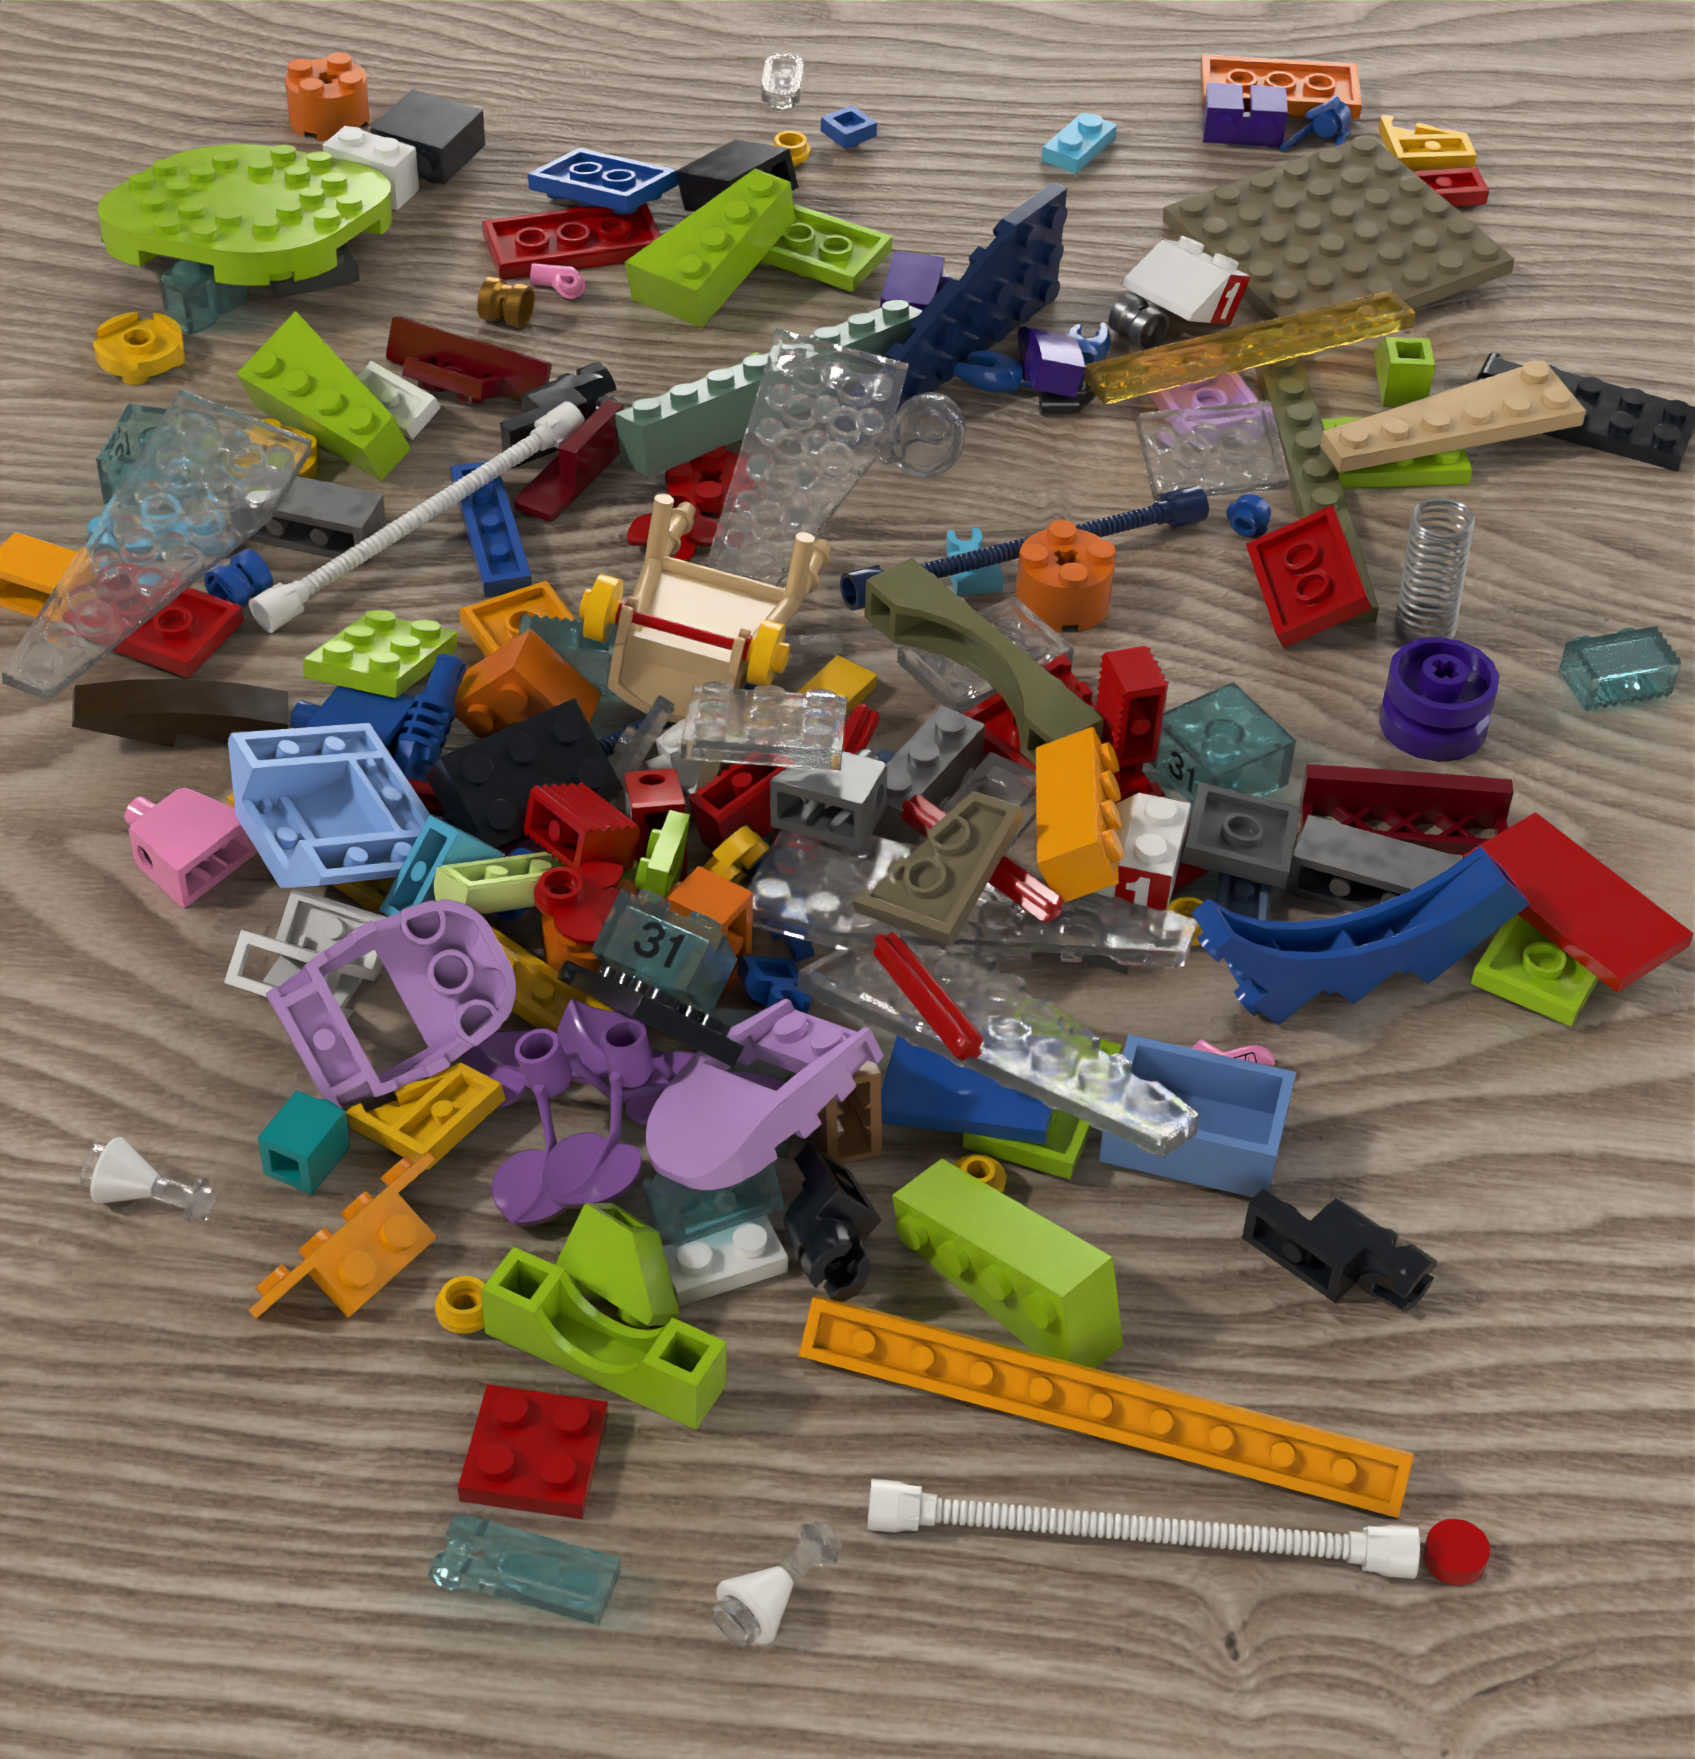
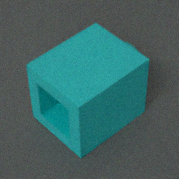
M296 1090L258 1136L263 1174L313 1195L350 1149L346 1111L340 1109L336 1104L327 1099H317Z

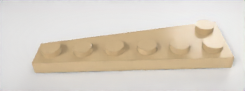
M1545 360L1528 361L1522 367L1322 431L1320 447L1338 472L1341 473L1582 426L1586 410Z

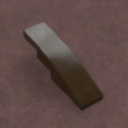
M132 679L75 685L73 691L71 727L168 747L174 746L178 733L228 743L229 736L234 729L252 732L288 729L289 726L288 691L241 683L194 679Z

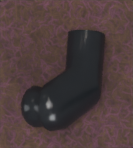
M1083 373L1076 397L1040 392V415L1073 414L1081 411L1096 397L1097 389H1094L1095 377L1090 373Z

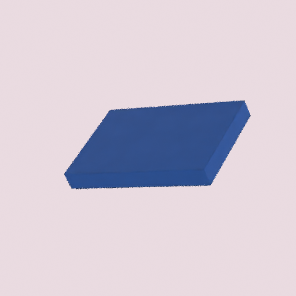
M900 1025L881 1090L882 1123L961 1134L965 1132L992 1138L1046 1145L1065 1062V1046L982 1036L983 1042L979 1046L982 1050L981 1055L977 1059L970 1056L964 1061H959L934 1030Z

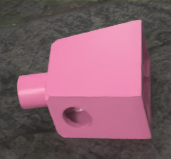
M188 788L177 789L158 804H154L145 797H137L128 805L125 811L124 819L130 825L128 831L134 861L137 866L184 909L257 854L256 848L235 815L234 807Z

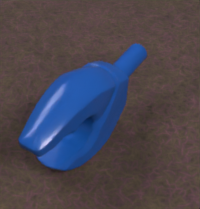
M1106 323L1099 325V330L1096 331V335L1093 338L1081 336V324L1072 327L1067 334L1072 336L1078 343L1085 363L1084 371L1086 372L1095 368L1108 354L1111 338Z
M985 350L972 352L968 355L966 363H956L953 369V374L963 381L988 392L1000 393L1006 391L1016 393L1019 385L1032 388L1031 382L1024 381V375L1022 374L1023 365L999 352Z

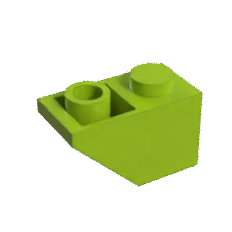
M1385 337L1374 347L1373 352L1382 407L1396 408L1429 397L1435 368L1430 338Z
M585 1203L555 1265L567 1271L568 1275L572 1278L573 1284L581 1294L595 1300L606 1299L619 1308L616 1313L617 1316L634 1327L648 1330L650 1326L666 1325L672 1317L678 1319L680 1311L659 1231L614 1203Z

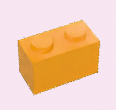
M14 532L0 546L1 607L64 627L62 618L102 580L98 558L17 532Z

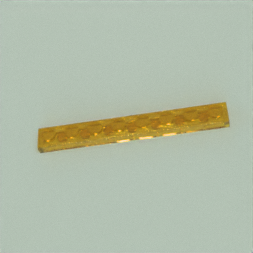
M1389 290L1086 364L1084 380L1103 404L1120 402L1124 399L1152 392H1160L1164 389L1195 383L1228 373H1236L1244 369L1276 363L1280 360L1312 354L1317 351L1413 328L1416 313L1394 290Z

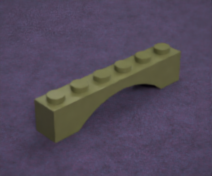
M913 558L866 580L864 617L892 642L918 647L943 655L968 667L985 679L1003 697L1014 715L1020 736V753L1035 766L1036 747L1090 727H1094L1101 741L1104 718L1092 706L1083 702L1060 679L1052 676L1028 652L1021 650L1002 634L997 626L990 624L971 608L966 600L959 598L940 582L935 574L927 571Z

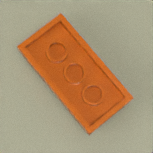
M1202 55L1201 57L1202 110L1204 107L1207 82L1242 84L1243 112H1250V85L1286 87L1288 115L1304 118L1308 111L1326 103L1336 95L1340 98V101L1349 107L1351 118L1360 119L1362 101L1357 63Z

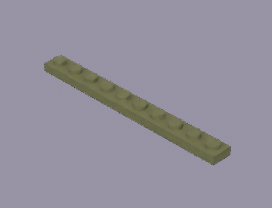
M1280 326L1249 328L1247 343L1298 518H1304L1333 505L1373 608L1342 623L1376 622L1379 605L1336 467L1320 447L1322 431L1324 429L1292 327Z

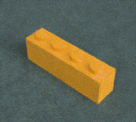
M1094 727L1036 747L1037 865L1048 886L1063 897L1064 903L1119 884L1118 861L1124 859L1122 845L1116 831L1122 829L1121 817L1115 805L1116 801L1121 800L1119 786L1114 777V773L1120 770L1119 763L1112 745L1109 742L1102 744Z

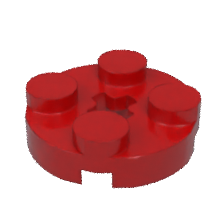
M723 445L700 457L666 470V495L670 493L687 494L695 500L700 512H716V518L730 517L742 512L752 504L757 486V469L744 457L731 451H726V447Z

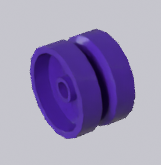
M1443 637L1420 638L1402 645L1392 656L1381 706L1379 724L1384 736L1399 750L1420 759L1437 762L1460 760L1475 753L1486 740L1491 710L1494 707L1500 675L1494 662L1480 649L1460 640Z

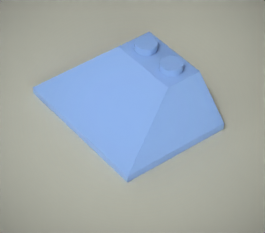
M370 723L230 734L228 747L235 815L280 888L321 886L397 877L430 813Z

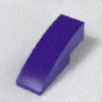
M1027 326L1019 327L1017 339L1021 365H1023L1024 381L1031 382L1033 390L1076 397L1085 370L1083 355L1076 340L1072 336Z

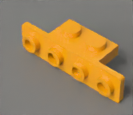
M430 1151L425 1153L415 1163L407 1155L404 1156L380 1178L388 1186L375 1198L367 1191L363 1192L340 1213L347 1223L335 1234L332 1235L326 1227H323L298 1250L305 1259L291 1272L281 1264L255 1287L262 1298L248 1310L252 1316L257 1319L307 1274L310 1275L347 1318L355 1313L437 1238L398 1194L437 1158Z

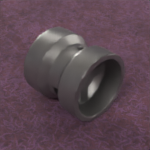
M1133 292L1125 294L1115 303L1109 315V326L1120 336H1129L1131 344L1145 352L1154 349L1162 342L1169 328V318L1167 314L1158 308L1149 307L1148 302L1144 298Z

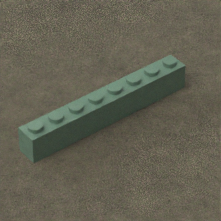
M904 300L887 301L883 303L882 308L869 313L852 315L848 318V321L834 327L819 328L814 331L813 335L799 341L781 343L778 349L766 354L748 356L743 359L741 364L728 369L713 370L707 374V377L693 383L675 385L670 389V392L658 397L635 401L632 407L615 413L621 464L649 478L700 457L720 446L729 445L850 395L867 375L876 377L887 361L885 354L895 342L903 346L914 333L911 331L910 325L922 310L910 306Z

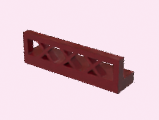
M1307 763L1300 795L1301 832L1308 815L1330 816L1343 825L1448 854L1464 855L1489 840L1476 838L1468 832L1472 827L1494 829L1495 836L1508 829L1507 817L1514 794L1512 779ZM1369 820H1382L1392 828L1387 831L1373 830L1365 823ZM1420 824H1434L1443 832L1439 835L1425 834L1417 826Z

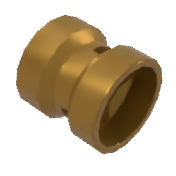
M492 276L486 278L478 296L477 312L479 318L492 322L502 319L509 326L520 329L525 328L534 310V289L531 286L520 283L510 286L507 285L505 280Z

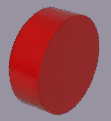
M1446 1519L1436 1523L1428 1532L1423 1548V1560L1430 1573L1440 1581L1456 1586L1468 1585L1477 1581L1483 1575L1490 1556V1544L1485 1534L1474 1524L1461 1519Z

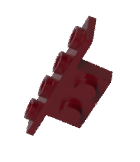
M394 317L391 321L386 358L389 361L404 365L402 376L418 380L417 386L424 390L443 392L446 389L456 392V398L460 401L471 404H483L484 399L500 395L521 401V393L549 383L552 369L550 362L404 317Z
M607 399L559 447V455L514 498V508L548 522L554 521L620 454L615 413L625 410L624 404Z

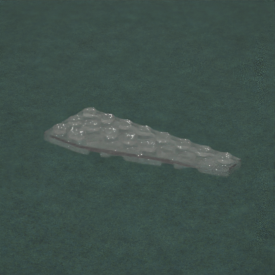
M776 328L706 567L778 586L789 572L796 534L805 532L816 537L888 445L909 364Z
M179 390L1 672L3 684L46 701H51L272 519L311 453V440Z
M781 829L747 890L753 892L752 926L841 950H859L860 942L874 943L873 940L878 934L881 933L883 936H888L889 933L896 932L909 948L910 945L938 946L940 950H945L946 955L1031 960L1032 952L1061 953V962L1081 963L1083 955L1110 956L1112 960H1117V965L1183 968L1194 941L1198 924L1196 919L1181 916L1173 911L1158 910L1127 902L1119 897H1108L1096 893H1090L1063 903L1061 908L1063 912L1058 918H1054L1050 923H1042L987 883L952 946L855 912L852 899L864 888L871 891L888 875L887 868L901 855L907 858L919 847L915 844L900 843L873 835L870 836L865 847L862 850ZM1039 879L1048 886L1046 880Z
M886 923L798 971L797 989L818 999L823 1005L838 1008L862 1019L869 1026L880 1027L906 1039L913 1046L926 1048L950 1059L957 1066L970 1068L994 1079L1003 1087L1016 1089L1038 1099L1045 1106L1055 1110H1062L1084 1120L1097 1130L1110 1132L1138 1145L1145 1152L1165 1157L1197 1134L1200 1115L1198 1112L1157 1081L1148 1082L1147 1080H1140L1131 1073V1061L1120 1053L1113 1054L1110 1057L1100 1049L1101 1038L1051 1000H1041L1040 998L1030 996L1026 992V981L1015 973L1004 976L997 970V959L988 952L956 939L953 945L949 946ZM891 932L898 933L983 1037V1042L979 1046L982 1053L977 1059L970 1056L964 1061L957 1060L872 954L877 946L873 940L878 934L881 933L883 936H887Z

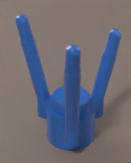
M1335 95L1326 103L1311 109L1306 113V117L1312 120L1281 144L1280 150L1282 152L1287 151L1314 131L1322 138L1331 139L1336 137L1335 146L1345 143L1352 133L1347 127L1351 120L1349 107Z

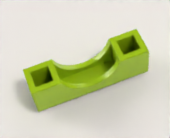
M513 1247L481 1289L485 1334L692 1429L697 1430L726 1386V1341L673 1317L665 1326L654 1330L637 1329L621 1324L590 1304L577 1290L565 1269L519 1248Z

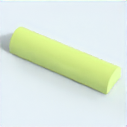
M539 852L442 865L436 867L434 878L436 901L441 899L453 900L466 904L480 915L535 907L534 888L539 882L540 877L549 869L563 867V863L558 862L557 857L552 858L551 853ZM634 860L633 868L630 871H624L622 878L630 880L634 884L639 866L636 860Z

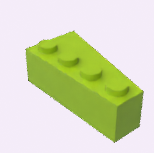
M754 169L625 262L632 300L703 328L795 221L791 182Z
M296 311L236 373L256 408L289 427L297 428L313 435L317 440V444L381 482L411 450L392 414Z
M943 1158L892 1195L897 1221L895 1228L899 1239L1035 1353L1097 1368L1124 1346L1113 1257Z

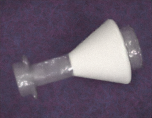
M116 1137L108 1144L96 1142L89 1150L80 1174L81 1186L90 1189L91 1198L96 1204L152 1197L184 1208V1218L189 1223H193L196 1219L206 1221L214 1208L217 1198V1188L209 1186L207 1178L201 1177L194 1186L159 1175L123 1137Z
M817 1520L812 1524L804 1523L798 1527L797 1538L800 1544L777 1566L727 1579L718 1584L716 1590L718 1603L713 1606L712 1615L717 1626L728 1639L744 1648L754 1641L762 1645L770 1644L774 1641L793 1586L817 1563L831 1568L838 1561L837 1553L841 1550L842 1545L837 1534L827 1524Z

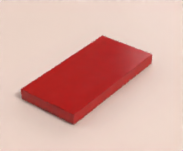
M647 203L637 207V210L631 214H615L611 208L594 206L482 221L484 239L497 274L503 280L530 276L533 263L569 266L576 270L625 263L661 236Z
M1536 812L1467 852L1462 857V859L1481 846L1506 870L1530 903L1518 915L1616 993L1690 946L1693 932Z

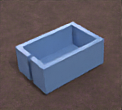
M1128 1034L1118 1069L1117 1080H1115L1104 1119L1098 1162L1249 1197H1255L1262 1189L1270 1192L1296 1072Z

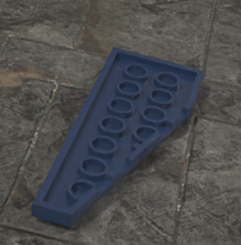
M1052 182L999 221L993 228V234L997 237L986 249L978 246L969 256L970 265L960 280L951 277L910 325L911 331L914 333L902 346L896 342L885 354L887 361L876 377L867 375L837 409L834 417V450L849 456L860 446L870 442L885 427L896 422L901 415L918 402L924 401L930 393L943 383L950 381L954 377L953 369L956 363H966L968 355L972 352L987 351L1056 299L1060 290V282L1058 281L1059 266L1064 252V246L1062 245L1063 226L1068 213L1065 207L1066 187Z

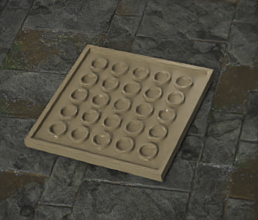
M1369 134L1331 148L1323 149L1309 156L1289 161L1278 167L1255 173L1252 176L1230 184L1221 185L1199 195L1187 197L1182 201L1163 208V221L1179 237L1184 236L1200 242L1205 246L1202 252L1211 257H1214L1215 253L1239 263L1237 270L1251 276L1243 298L1273 326L1291 327L1300 352L1510 274L1513 271L1514 258Z

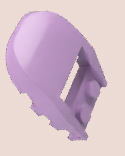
M441 899L438 901L430 900L405 908L398 914L375 922L371 920L350 931L349 935L314 957L304 965L301 971L278 988L275 986L266 992V997L276 1012L321 1097L333 1102L342 1109V1107L372 1096L378 1097L411 1082L431 1077L450 1067L451 1062L491 1036L508 1018L515 1001L516 980L513 968L484 917L466 904ZM373 950L376 951L428 1047L379 1075H376L323 977Z
M783 999L730 1029L727 1038L745 1046L737 1062L739 1061L741 1064L748 1066L756 1059L794 1072L796 1075L775 1091L726 1072L731 1066L698 1051L667 1085L650 1112L646 1127V1145L652 1165L660 1175L697 1190L726 1188L754 1176L778 1159L775 1150L777 1145L794 1133L798 1137L805 1139L822 1124L817 1114L832 1098L842 1102L854 1090L856 1084L852 1075L867 1061L877 1064L884 1057L871 1029L864 1027L857 1032L795 1010L791 1000Z

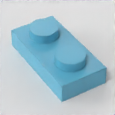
M1082 112L1043 146L1041 161L1077 174L1116 139L1117 124L1103 120L1099 115Z

